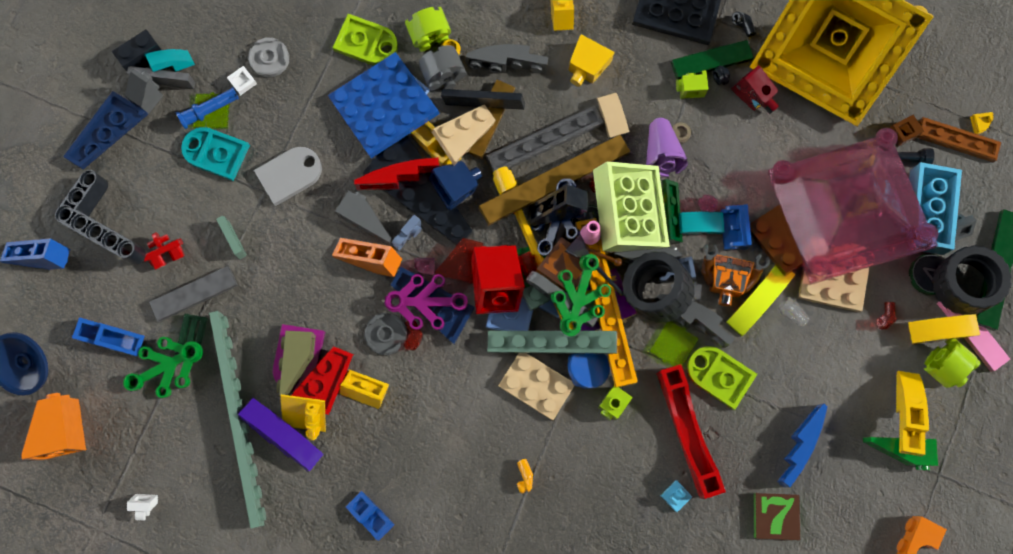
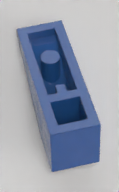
M52 239L7 242L0 262L48 270L64 269L71 249Z

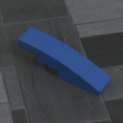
M826 404L817 405L791 436L797 444L784 458L790 466L777 481L783 487L792 486L814 451L823 428L828 407Z

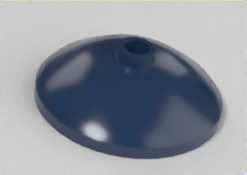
M8 332L0 335V386L16 395H30L41 389L48 377V362L41 347L33 339L22 333Z

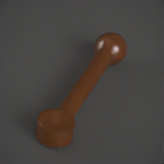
M585 243L590 253L613 262L615 266L622 264L620 258H612L589 248L588 244Z

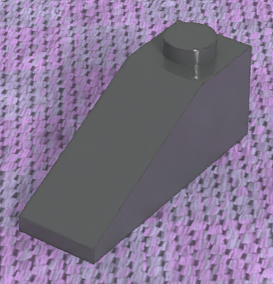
M348 190L335 211L338 217L392 247L391 237L366 201V197L359 192L354 194Z

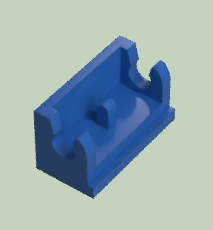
M748 204L726 206V209L720 210V212H723L725 232L722 233L724 251L747 250L752 245Z

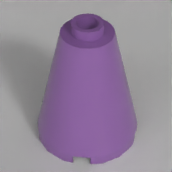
M656 118L649 125L646 165L659 166L660 177H667L670 172L674 171L678 174L688 165L687 157L670 122L664 118Z

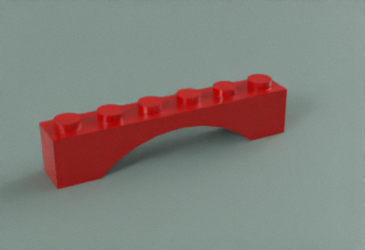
M679 364L660 370L656 374L699 499H707L725 493L726 490L719 470L709 453L699 428L692 405L689 385L682 365Z

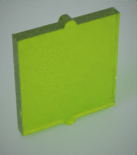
M214 92L210 94H196L195 104L200 105L219 94ZM230 103L204 116L203 121L198 120L194 122V129L200 127L228 129Z
M670 321L666 323L649 352L662 359L663 363L667 362L672 366L681 364L683 366L699 338L685 331V327L681 328Z

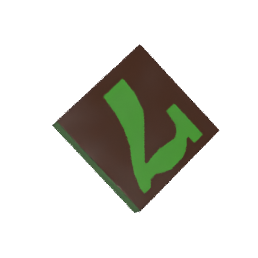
M754 493V538L800 540L799 495Z

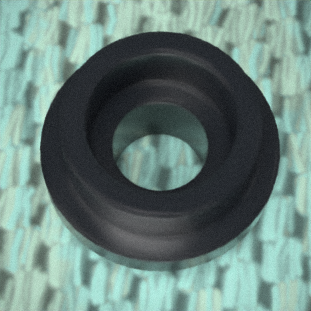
M722 65L717 66L712 72L715 82L718 85L728 84L730 78L729 70Z

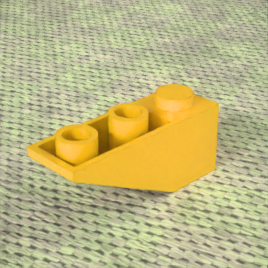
M550 0L554 31L574 30L573 0Z

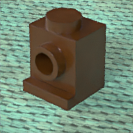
M913 114L892 125L887 130V140L898 148L916 139L924 130Z

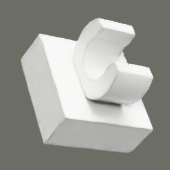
M135 494L127 502V511H135V520L145 521L146 516H149L150 511L158 504V495Z

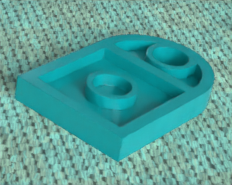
M200 127L190 131L185 136L181 148L184 158L192 166L234 181L250 144L219 131ZM193 140H198V147L195 149H190V142H192Z

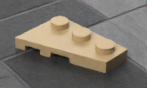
M484 104L434 128L432 133L455 166L459 159L494 125L496 120Z

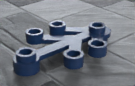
M562 179L556 186V190L566 184L577 188L576 183L572 179ZM587 211L575 218L577 220H584L587 216ZM571 219L562 220L566 229V236L571 240H575L580 235V230L574 227ZM561 221L552 222L547 239L539 242L537 249L541 255L546 257L556 245L555 240ZM540 224L538 228L535 226L530 227L536 232H541L545 224ZM575 230V235L571 236V233Z

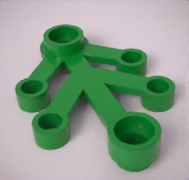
M593 254L583 255L580 259L579 264L583 272L577 291L571 281L573 278L571 271L561 270L558 273V280L563 284L572 303L570 312L565 304L566 295L563 291H554L551 295V300L556 304L561 314L560 329L566 336L577 335L583 323L593 318H601L605 314V309L602 305H593L590 311L579 315L581 307L600 297H608L611 294V287L608 284H600L597 286V289L586 294L592 271H595L599 266V260ZM590 259L594 262L592 267L589 266ZM563 273H567V280L563 279ZM602 287L606 288L605 294L601 292ZM558 293L561 295V300L559 302L556 300V295ZM597 307L600 310V313L598 315L595 314V309ZM571 321L574 323L573 329L569 328Z
M160 337L157 341L158 347L163 350L171 349L180 353L174 357L155 352L151 347L140 348L138 355L141 359H150L161 364L140 375L128 374L123 381L124 387L129 391H138L143 387L144 382L164 372L160 386L156 388V395L159 398H168L171 395V388L169 386L176 366L183 362L180 375L175 378V385L178 388H187L190 385V378L188 376L192 364L198 362L203 355V349L199 343L190 341L182 345L173 342L169 337ZM165 339L168 342L166 347L163 346V341ZM146 349L149 352L147 357L144 356V351ZM191 349L195 350L194 356L190 355ZM181 378L185 379L184 385L180 384ZM135 379L138 380L137 386L134 385ZM162 388L166 389L165 395L161 394Z

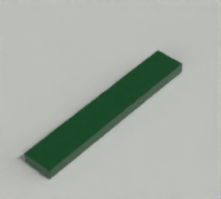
M1003 209L999 213L991 250H994L1004 258V261L1010 268V273L1013 265V212ZM985 278L980 298H984L987 291ZM1005 298L994 307L976 314L978 326L992 331L998 330Z

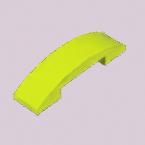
M775 265L726 323L743 336L776 300L795 274L791 272L784 276Z

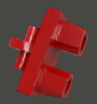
M157 232L153 233V240L148 242L147 245L150 249L155 246L158 249L147 253L144 261H149L150 265L156 270L167 265L161 255L167 251L173 261L184 257L185 255L181 247L184 244L182 239L180 238L164 245L163 242L170 240L169 236L165 234L160 237Z

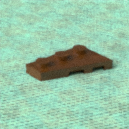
M781 205L776 206L750 223L751 236L784 276L803 264Z

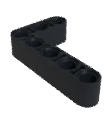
M93 170L84 171L56 210V220L133 265L142 263L146 257V252L142 247L89 217L106 192L108 181Z

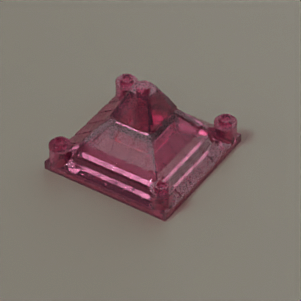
M883 128L877 132L874 138L795 163L781 160L775 163L773 169L768 170L777 199L803 260L802 265L810 285L938 246L936 242L939 235L938 230L934 225L927 223L925 215L895 147L898 136L894 130Z

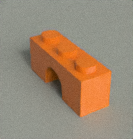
M912 516L906 523L904 537L897 544V554H917V551L922 546L938 550L947 529L922 516Z

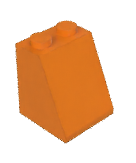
M52 393L46 395V399L38 400L21 454L22 459L47 460L85 451L86 445L79 399L70 398V395L61 396L60 393Z

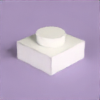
M244 66L227 77L240 96L257 84Z

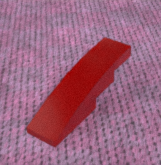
M439 157L396 163L355 179L354 185L357 190L399 189V181H419V173L432 172L434 168L440 167Z

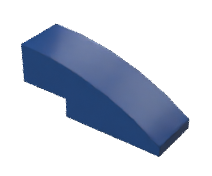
M79 317L72 339L138 357V352L145 336Z

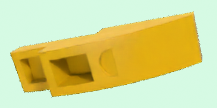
M897 371L896 413H900L899 453L922 457L925 455V433L929 431L928 406L923 381L920 374Z

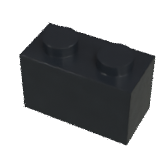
M147 29L114 49L112 53L122 67L128 71L130 66L146 68L149 66L145 54L162 49Z

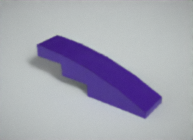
M254 398L238 413V416L269 444L275 445L288 458L291 457L307 472L324 455L299 432Z

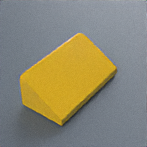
M349 369L340 386V394L379 409L389 384Z

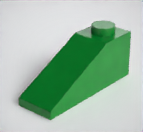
M863 438V443L907 466H915L916 470H930V466H938L937 439H925V455L921 457L899 453V438Z

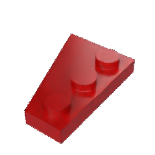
M333 346L290 396L325 400V414L329 415L354 354Z

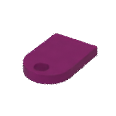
M282 324L273 364V376L276 382L281 380L282 371H279V360L283 358L284 349H281V339L285 336V332H312L316 335L314 357L300 377L297 385L293 388L292 392H294L319 363L325 331Z

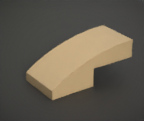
M617 93L597 98L601 118H604L608 137L628 133L627 121Z

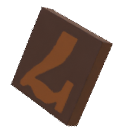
M561 237L539 265L536 272L566 292L563 284L558 280V273L561 270L571 271L573 275L571 281L575 289H577L583 270L579 264L580 259L564 252L571 243ZM563 273L562 277L564 280L568 278L567 273Z

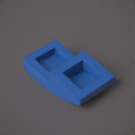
M363 491L346 506L357 521L363 524L378 541L395 525Z

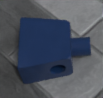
M460 161L455 166L449 164L434 168L429 176V181L450 211L474 193L478 186L476 180L480 179L482 174L478 167L469 170L465 163Z

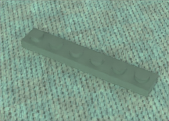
M488 331L487 352L617 354V331H580L575 336H566L562 331Z

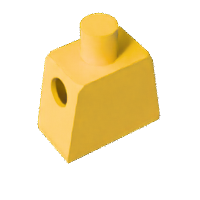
M581 34L569 64L568 70L573 73L570 82L577 87H580L584 80L594 83L612 62L614 52Z

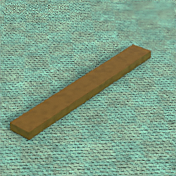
M618 135L480 205L479 210L487 224L491 225L556 191V186L560 180L572 179L575 182L593 173V169L605 162H614L628 155L631 151L622 136Z

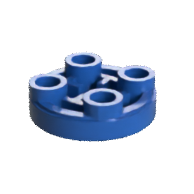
M570 354L568 357V372L572 383L577 387L593 389L604 384L610 374V365L606 354Z

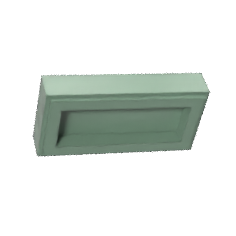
M223 215L216 220L234 255L239 259L246 257L247 254L230 221Z

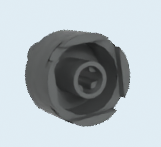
M454 46L438 47L439 51L433 53L431 50L424 54L419 60V65L431 91L443 88L453 89L456 86L455 83L467 75Z

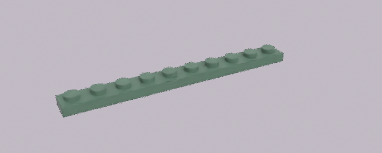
M219 311L209 313L250 528L252 529L265 526L266 512L260 504L262 491L256 483L255 477L258 476L256 464L252 463L251 458L254 451L252 443L248 442L247 437L249 425L238 416V413L245 405L243 399H240L239 396L241 384L235 376L234 370L237 369L236 360L231 356L230 349H233L231 337L227 335L226 329L229 328L228 319Z

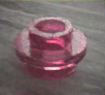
M708 194L703 195L697 202L700 209L704 212H715L718 208V200Z

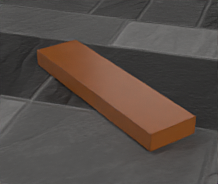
M925 117L920 119L919 124L924 132L917 138L990 162L997 161L1001 146L1000 141Z

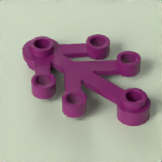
M419 274L413 275L411 281L400 292L392 291L385 297L386 308L391 312H400L410 322V326L414 330L421 329L423 321L420 317H415L406 306H415L431 322L435 330H441L445 325L444 320L441 317H437L427 306H452L455 310L461 311L468 305V299L463 293H455L451 298L429 297L437 288L445 285V278L440 274L433 276L432 281L416 297L407 296L415 288L423 286L424 279ZM417 277L421 278V283L418 285L414 284V279ZM438 277L443 280L440 285L435 284V279ZM398 298L399 304L396 306L392 305V300ZM457 299H463L464 303L462 306L456 305ZM416 319L420 320L418 327L413 326V321ZM436 320L442 321V325L440 327L434 326V322Z

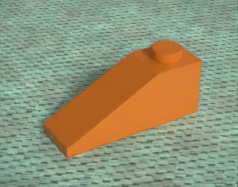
M340 238L332 254L336 259L376 274L395 277L402 258L391 246Z

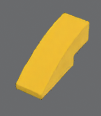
M429 121L410 133L432 158L439 157L440 166L452 164L432 133L436 127Z
M976 314L908 322L912 345L946 341L951 338L960 339L980 336Z

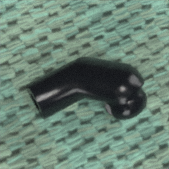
M738 11L732 14V22L744 28L747 37H752L756 34L754 24L749 15Z

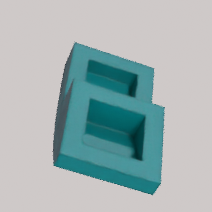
M167 49L145 54L153 72L173 66L176 72L195 65L188 50Z
M723 212L679 213L680 234H722L725 232Z

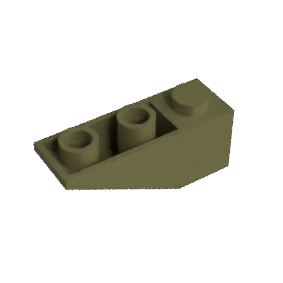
M286 331L285 336L282 337L281 349H284L283 358L279 360V371H282L281 380L277 382L279 397H281V394L290 395L313 359L316 338L314 333Z

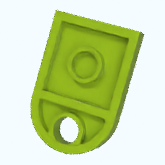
M348 14L334 43L333 51L374 66L393 53H397L398 43L395 34L387 27ZM389 45L392 47V50L389 53H384L382 48Z
M711 346L696 350L690 356L687 363V372L690 380L732 410L737 408L757 376V373L722 350ZM697 356L705 359V366L703 368L695 365V358Z

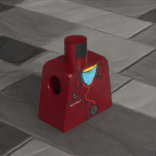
M759 65L731 88L754 111L762 106L771 114L779 107L772 99L778 92V89Z

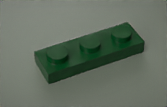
M664 179L661 180L668 239L670 243H683L679 223L680 200L678 183Z

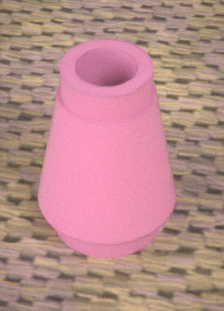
M590 221L582 227L580 234L584 243L591 245L600 240L601 231L598 222Z

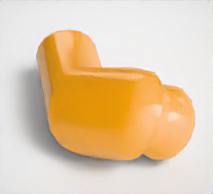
M527 459L517 462L523 481L517 483V487L522 494L526 491H531L533 484V473Z

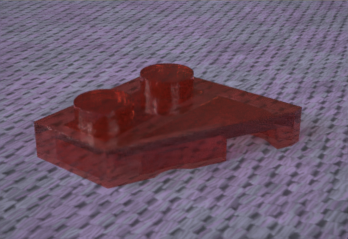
M462 238L443 263L436 269L434 275L440 274L446 278L473 284L471 261L474 247L483 246V242Z

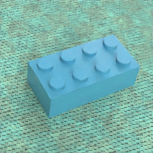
M922 162L910 170L902 248L938 255H945L954 250L962 170Z

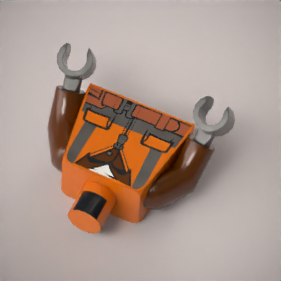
M706 244L703 247L706 256L703 259L701 272L706 284L710 286V291L720 294L718 304L721 306H731L732 296L740 297L744 293H748L757 284L763 273L762 268L768 267L770 260L768 257L765 263H760L759 260L762 255L759 254L756 257L757 265L754 266V262L717 255L718 248L715 244L713 251L708 252V245Z

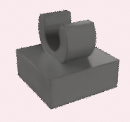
M962 214L958 215L955 241L973 235L977 220L972 215L967 217Z

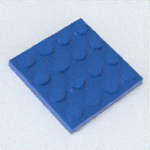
M396 52L328 95L370 158H373L439 115L438 109Z

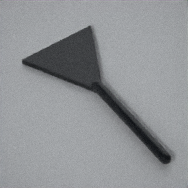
M581 234L564 251L578 259H581L583 255L590 254ZM590 259L589 264L593 266L594 262ZM598 266L596 270L620 296H623V291Z

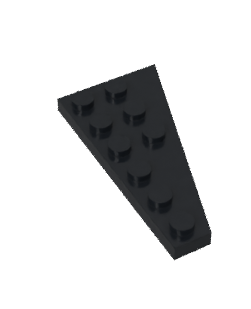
M405 136L379 153L364 170L363 176L396 163L423 158L409 137ZM431 172L419 173V181H399V189L383 190L459 248L473 233L457 207L450 211L448 210L429 181Z

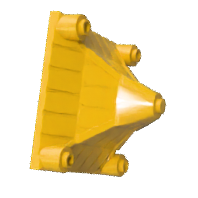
M789 0L750 68L754 69L759 65L770 79L858 127L934 16L928 13L927 9L923 6H914L905 0Z

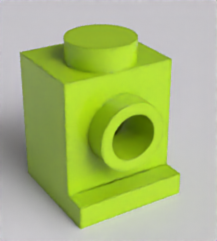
M706 70L702 71L700 75L688 73L682 76L681 79L676 80V90L680 92V99L705 97L709 90Z

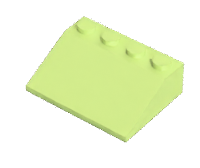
M607 161L593 169L603 251L624 252L670 247L659 166Z

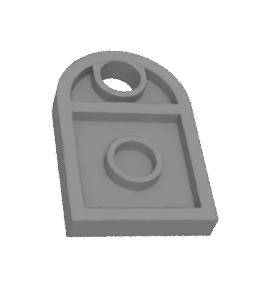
M295 147L258 167L254 172L273 204L277 206L316 183L321 175L322 165L314 151L306 147ZM308 158L315 160L314 165L311 167L304 166V162Z

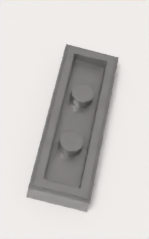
M128 67V75H130L132 69L139 73L144 71L158 85L194 89L195 81L189 73L164 70L153 72L152 69Z

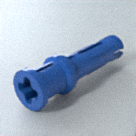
M232 87L200 105L193 104L191 108L181 113L177 112L176 115L184 129H187L188 125L198 120L203 121L204 116L238 100L239 97Z

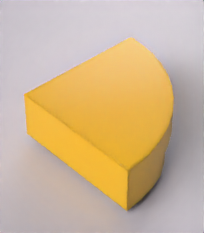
M993 112L970 116L975 134L979 135L989 128L993 121Z

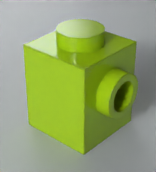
M614 385L598 407L602 410L600 414L610 421L612 418L617 420L633 397L619 387L615 388Z

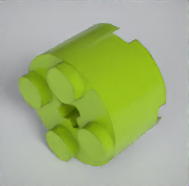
M434 7L425 8L412 15L413 19L410 22L408 19L405 21L413 45L419 48L420 52L430 49L434 43L442 44L449 39L448 36L451 34V29L441 7H438L439 10H434Z
M951 338L944 341L947 345L942 348L937 346L929 354L924 363L927 368H924V370L945 388L955 385L959 388L967 382V376L979 367L980 361L957 339Z

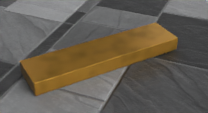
M496 80L491 92L514 93L515 87ZM487 108L496 121L467 152L468 154L480 159L483 158L506 109Z

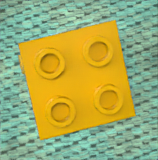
M281 394L282 420L292 428L307 429L306 437L309 440H315L319 436L320 431L326 432L325 400Z

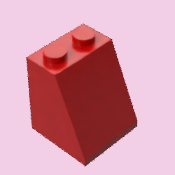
M516 245L474 247L471 261L476 314L518 312L525 286Z

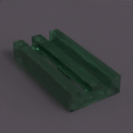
M185 313L178 343L185 344L190 320H192L187 342L193 341L197 321H200L195 342L201 345L208 318ZM193 349V353L190 354L191 356H194V354H195V350H194V349Z

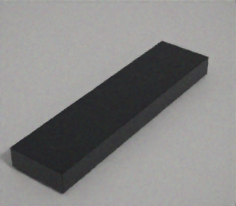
M442 89L441 92L445 105L480 107L485 104L487 108L524 110L525 101L521 93Z

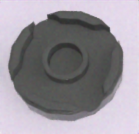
M381 313L368 321L364 338L373 352L389 356L403 348L407 340V329L404 322L398 316Z

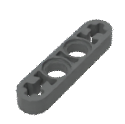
M531 271L526 279L529 285L550 300L554 291H563L535 271ZM559 293L556 295V300L558 302L561 300V295ZM565 293V304L570 312L572 303L568 294ZM583 306L581 307L579 315L590 310ZM593 318L583 324L593 327L598 318Z

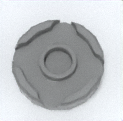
M263 38L255 42L252 49L250 48L248 60L250 66L258 75L274 77L286 70L289 64V53L286 46L278 41V39Z

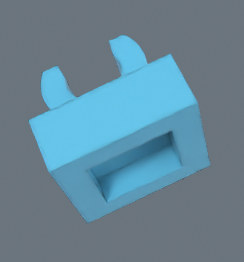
M677 480L660 495L675 512H678L692 498L689 492Z

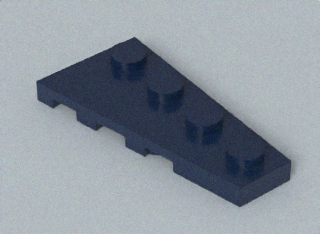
M112 91L63 157L84 170L143 120L148 113Z
M400 267L391 286L400 292L415 274ZM417 277L414 279V284L418 285L421 283V278ZM424 279L423 286L415 288L407 297H416L430 282ZM437 288L429 297L451 298L453 295L441 288ZM457 299V300H456V305H457V306H462V305H463V303H464L463 300H461V299ZM470 304L461 311L455 310L452 306H427L437 317H441L444 320L445 325L439 331L454 345L475 309ZM436 320L434 322L435 327H440L442 325L441 320Z

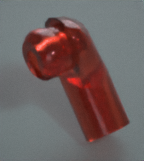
M896 302L884 303L885 313L878 317L875 323L878 329H888L896 322Z
M414 320L413 326L418 327L416 321ZM407 321L405 325L410 334L407 341L404 342V346L407 350H416L420 345L423 334L420 329L414 330L411 328L410 322Z

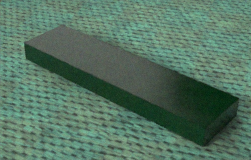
M748 40L673 59L671 65L676 80L688 73L699 75L705 70L706 72H711L719 65L729 67L752 61L754 57Z

